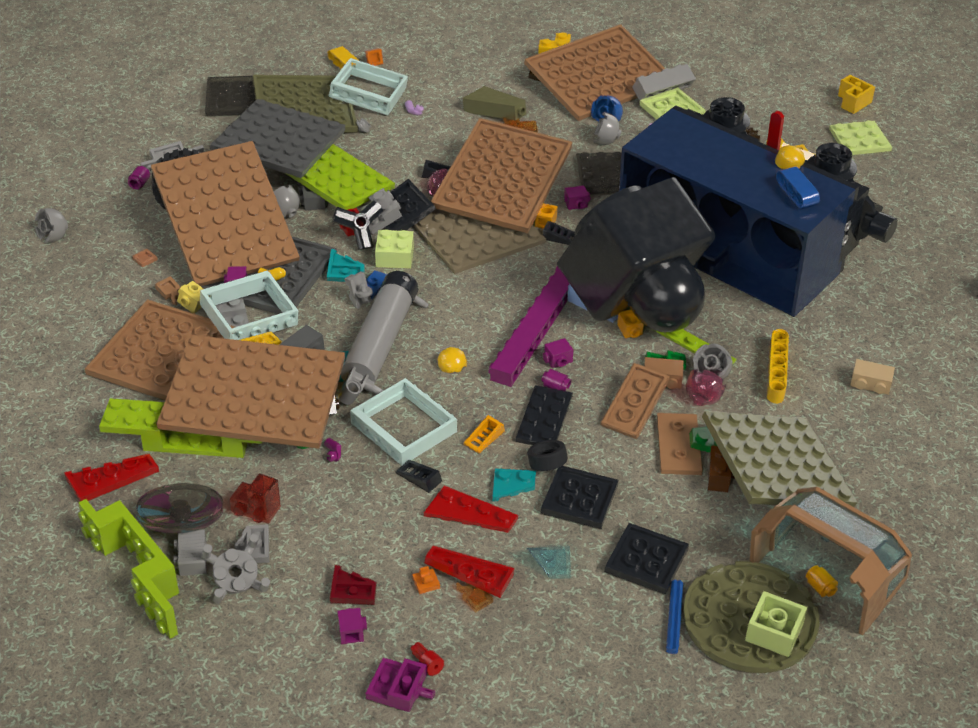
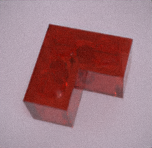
M259 473L251 484L242 482L230 497L231 511L237 516L252 518L257 523L264 522L269 524L281 507L278 479Z

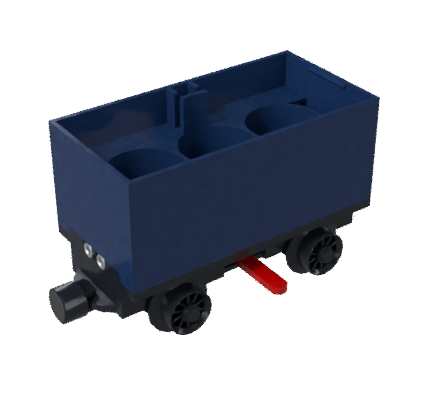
M731 97L717 98L712 101L710 109L704 114L689 108L686 110L675 105L622 147L619 191L631 186L645 188L673 177L678 180L715 232L713 243L695 263L694 268L795 317L843 271L846 256L859 244V240L869 235L886 243L893 236L897 228V218L884 212L876 211L873 201L868 196L870 188L854 181L853 178L857 173V165L852 159L851 150L845 145L839 143L822 144L818 146L816 153L808 160H805L804 164L799 168L817 189L820 196L818 204L800 209L780 187L776 177L777 171L783 170L775 163V158L780 150L784 123L782 112L777 110L771 114L767 145H765L759 139L746 133L750 126V118L745 113L744 104L738 99Z

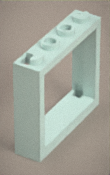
M350 58L331 82L329 97L389 115L406 89L408 76ZM350 75L395 88V91L390 98L344 83Z
M269 271L200 290V305L224 339L241 340L298 325V309ZM266 290L282 313L231 329L215 305Z
M406 378L350 410L351 424L401 466L457 432V419L454 415L447 412L440 404L432 400L428 394L422 392ZM403 397L408 398L441 425L406 447L370 418Z

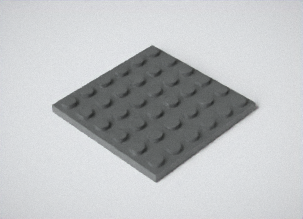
M257 99L210 144V150L253 141L264 167L302 178L343 134L345 125L337 121H330L323 117H316L306 112L296 111L293 108H286L279 104Z
M292 237L300 256L299 261L266 270L280 267L286 271L285 277L276 282L295 307H297L329 265L331 249L337 250V248ZM258 272L247 274V276L258 274ZM224 281L208 284L201 287L203 289L210 288L216 285L223 284ZM266 290L242 297L244 304L276 314L282 313Z

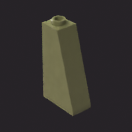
M486 86L463 97L464 111L472 114L509 120H518L526 115L524 99Z

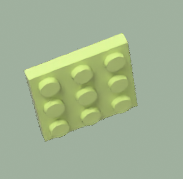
M679 88L640 100V106L656 120L675 105L686 110L689 108L700 114H704L706 111Z
M875 121L838 123L829 126V130L837 143L848 147L852 155L892 151L891 144Z

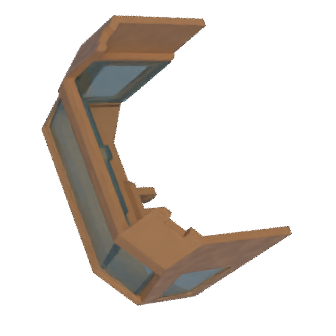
M819 487L797 489L793 494L769 510L751 531L750 562L759 563L769 551H773L797 522L820 534L822 540L826 542L832 541L850 553L859 556L863 561L850 576V582L852 584L857 583L862 590L860 595L864 599L859 634L863 635L907 580L912 554L895 530Z

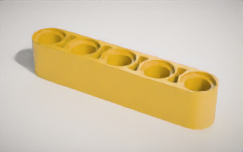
M783 329L772 331L769 346L767 399L775 404L784 401L787 387L789 334Z

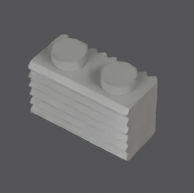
M205 529L178 533V539L174 540L175 553L178 552V556H174L175 569H179L180 576L207 574V561L202 558L203 547L207 544Z

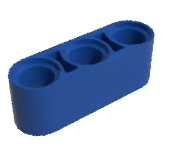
M795 166L777 171L778 184L798 208L801 209L819 203L820 196L817 189L798 167Z

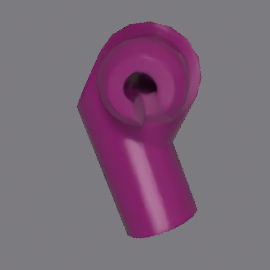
M327 438L324 445L331 450L327 452L329 455L327 460L329 462H337L341 458V444L332 438Z

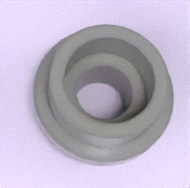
M361 118L356 121L361 132L368 133L370 131L371 125L365 119Z

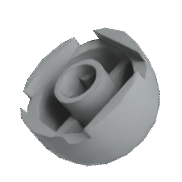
M604 112L602 115L605 117L599 120L594 135L598 134L597 140L594 139L593 142L609 145L615 139H619L622 130L619 129L618 119Z
M288 185V188L282 186L275 190L274 194L283 217L291 218L295 216L300 204L297 192L290 185Z
M52 208L39 209L37 211L35 221H38V227H35V231L40 240L43 237L46 240L45 243H53L62 239L68 228V222L62 213Z
M719 344L703 345L696 351L693 357L694 372L698 377L707 382L722 381L732 370L733 362L731 355Z

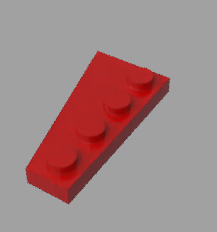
M149 453L123 459L122 463L108 462L103 464L104 467L91 469L90 466L82 468L81 472L72 473V471H67L64 474L81 502L85 499L87 501L155 474L159 472V468Z
M445 485L424 511V517H436L445 521L462 522L465 525L472 524L509 533L518 520V515Z
M434 545L425 556V564L501 598L514 576L515 568Z

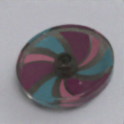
M176 483L164 485L148 491L139 498L136 504L137 518L142 525L155 531L164 533L193 532L206 528L219 520L223 514V499L214 489L200 484Z

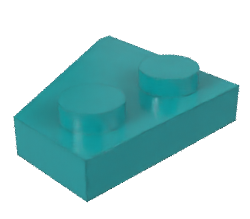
M331 249L327 281L345 282V278L351 274L365 273V264L354 261L347 255L342 256L337 253V250Z
M495 468L492 501H499V498L509 495L512 497L522 492L535 490L536 471Z

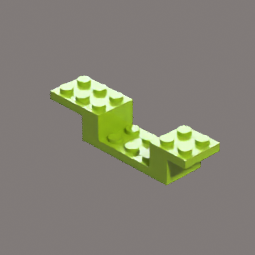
M110 398L99 425L100 432L141 435L143 451L244 458L248 443L262 444L261 441L158 429L157 421L165 402Z
M87 499L79 502L80 512H78V516L83 523L81 530L87 539L91 538L94 549L97 552L101 550L105 556L124 546L128 548L130 553H136V558L140 565L131 569L133 576L131 584L136 590L134 598L139 606H145L148 618L156 620V626L162 635L166 633L170 639L177 636L178 630L174 609L168 599L179 594L174 565L120 500L97 512Z

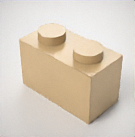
M856 359L850 386L860 390L866 389L878 394L889 395L895 367Z

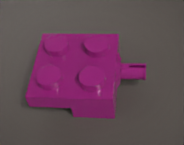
M383 657L365 693L366 699L406 712L411 711L415 700L419 696L433 700L435 690L422 686L427 676V665L406 658L401 663Z

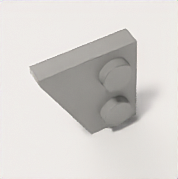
M269 525L246 526L242 532V537L234 545L235 549L244 551L250 536L257 534L259 537L258 543L251 556L256 563H270Z

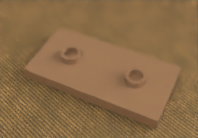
M634 363L602 419L601 426L637 439L667 386L670 376Z
M657 413L661 474L702 475L700 450L690 448L689 437L692 428L698 427L697 414Z

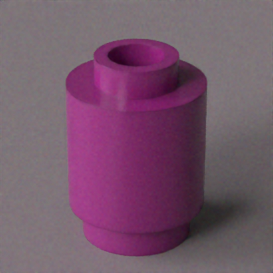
M137 166L128 177V185L136 190L142 188L150 178L149 170L144 166Z
M549 369V371L544 372L541 381L544 382V387L566 391V389H569L572 379L568 378V375Z

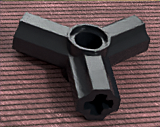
M374 200L358 214L337 207L332 222L351 228L354 231L358 250L372 248L374 245L369 224L383 212V209ZM356 219H359L363 222L362 227L357 225Z

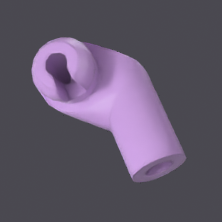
M408 100L405 102L408 113L417 116L422 114L424 110L422 105L418 104L414 107L412 101Z

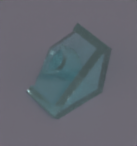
M555 544L527 548L549 579L571 578L569 545Z

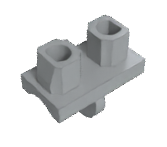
M359 272L355 275L351 274L345 278V283L349 286L350 290L349 298L355 308L359 309L362 304L371 302L372 288L368 287L364 272Z

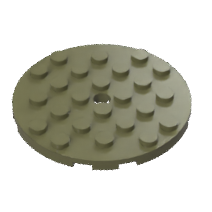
M735 561L734 565L723 566V564L708 569L707 573L700 578L697 577L690 585L683 607L684 624L696 646L714 661L726 667L749 673L776 672L789 668L801 661L815 644L819 631V613L811 600V594L801 583L797 584L790 579L788 573L770 565L749 561ZM763 591L807 607L803 626L789 657L745 641L750 621L746 614L754 613Z

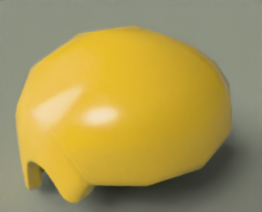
M792 145L783 146L775 158L776 165L781 169L795 166L800 168L805 162L803 151Z
M446 348L441 351L437 359L438 367L446 373L461 372L463 367H467L466 356L459 348Z

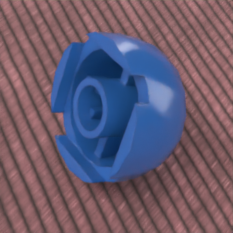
M599 96L592 103V118L599 121L605 117L602 114L606 112L615 116L620 121L623 115L621 102L613 96Z

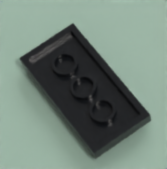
M535 385L515 442L535 445L542 441L558 440L573 393Z

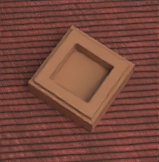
M148 249L132 256L133 260L142 267L158 260L157 256Z

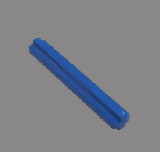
M676 579L671 582L666 643V652L670 654L678 653L683 582Z

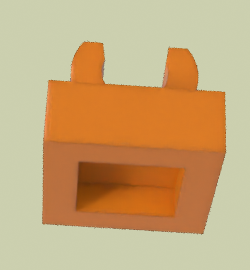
M380 48L365 51L368 64L374 66L384 64Z
M426 566L419 568L418 573L412 574L419 594L440 589V583L434 569H429Z

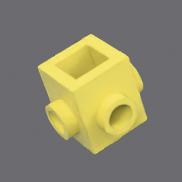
M194 281L187 285L184 284L178 291L177 302L195 314L202 308L200 305V290H203V288Z

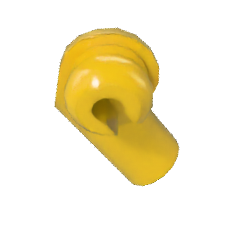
M261 267L258 270V273L269 271L276 281L284 278L286 275V271L280 267L272 270H266Z

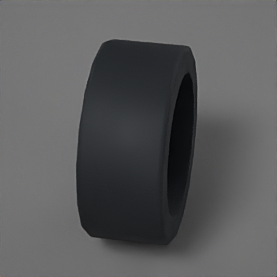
M559 440L539 442L531 446L527 451L530 467L535 471H551L563 466L568 460L565 444Z

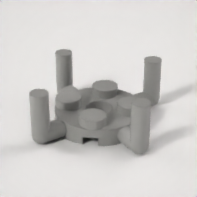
M257 534L250 536L244 551L229 549L219 557L212 554V546L210 544L204 545L202 558L214 565L213 578L216 586L219 588L214 592L213 602L215 604L221 603L226 594L241 593L249 590L251 587L261 592L268 590L270 580L263 578L260 582L256 579L258 573L257 563L251 556L258 543L259 537ZM237 567L241 570V575L233 577L229 574V569Z

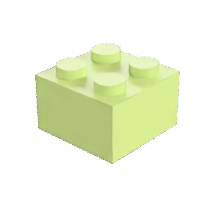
M378 230L375 250L376 267L411 268L414 231Z
M763 591L749 621L745 641L789 657L803 626L807 607Z

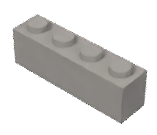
M679 64L671 69L666 68L658 73L653 72L648 76L638 77L632 88L638 99L642 100L675 88L680 90L689 88L696 78L688 64Z

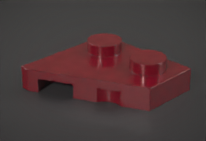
M335 564L330 603L375 605L377 582L369 578H363L356 572L350 574L343 571L340 565Z

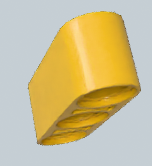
M343 46L328 50L327 52L328 59L332 60L333 64L341 69L350 58L358 60Z

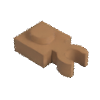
M171 276L155 284L156 290L165 300L171 298V303L175 306L178 305L176 299H178V291L181 287Z

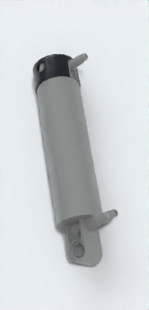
M396 270L389 272L385 276L367 317L343 363L341 378L344 383L338 397L346 405L353 404L363 389L376 395L384 391L374 384L411 304L414 302L424 308H427L429 305L425 300L416 296L419 290L418 283L409 273Z

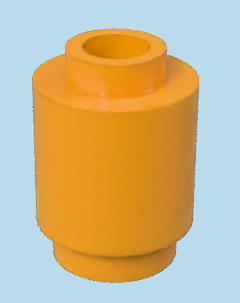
M815 565L807 571V582L821 597H831L837 592L838 581L826 569Z

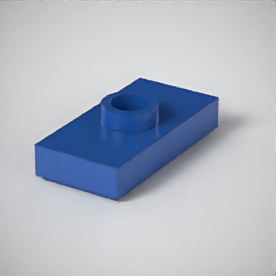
M374 270L366 279L368 287L372 288L371 299L378 294L379 288L387 274Z

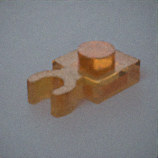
M459 582L456 583L457 591L463 593L462 599L475 613L493 603V597L488 592L466 583L467 586H462Z

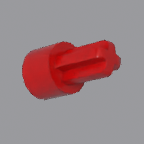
M416 642L411 646L412 654L420 663L427 665V673L430 676H435L442 671L445 664L444 660L434 650H428L420 642Z

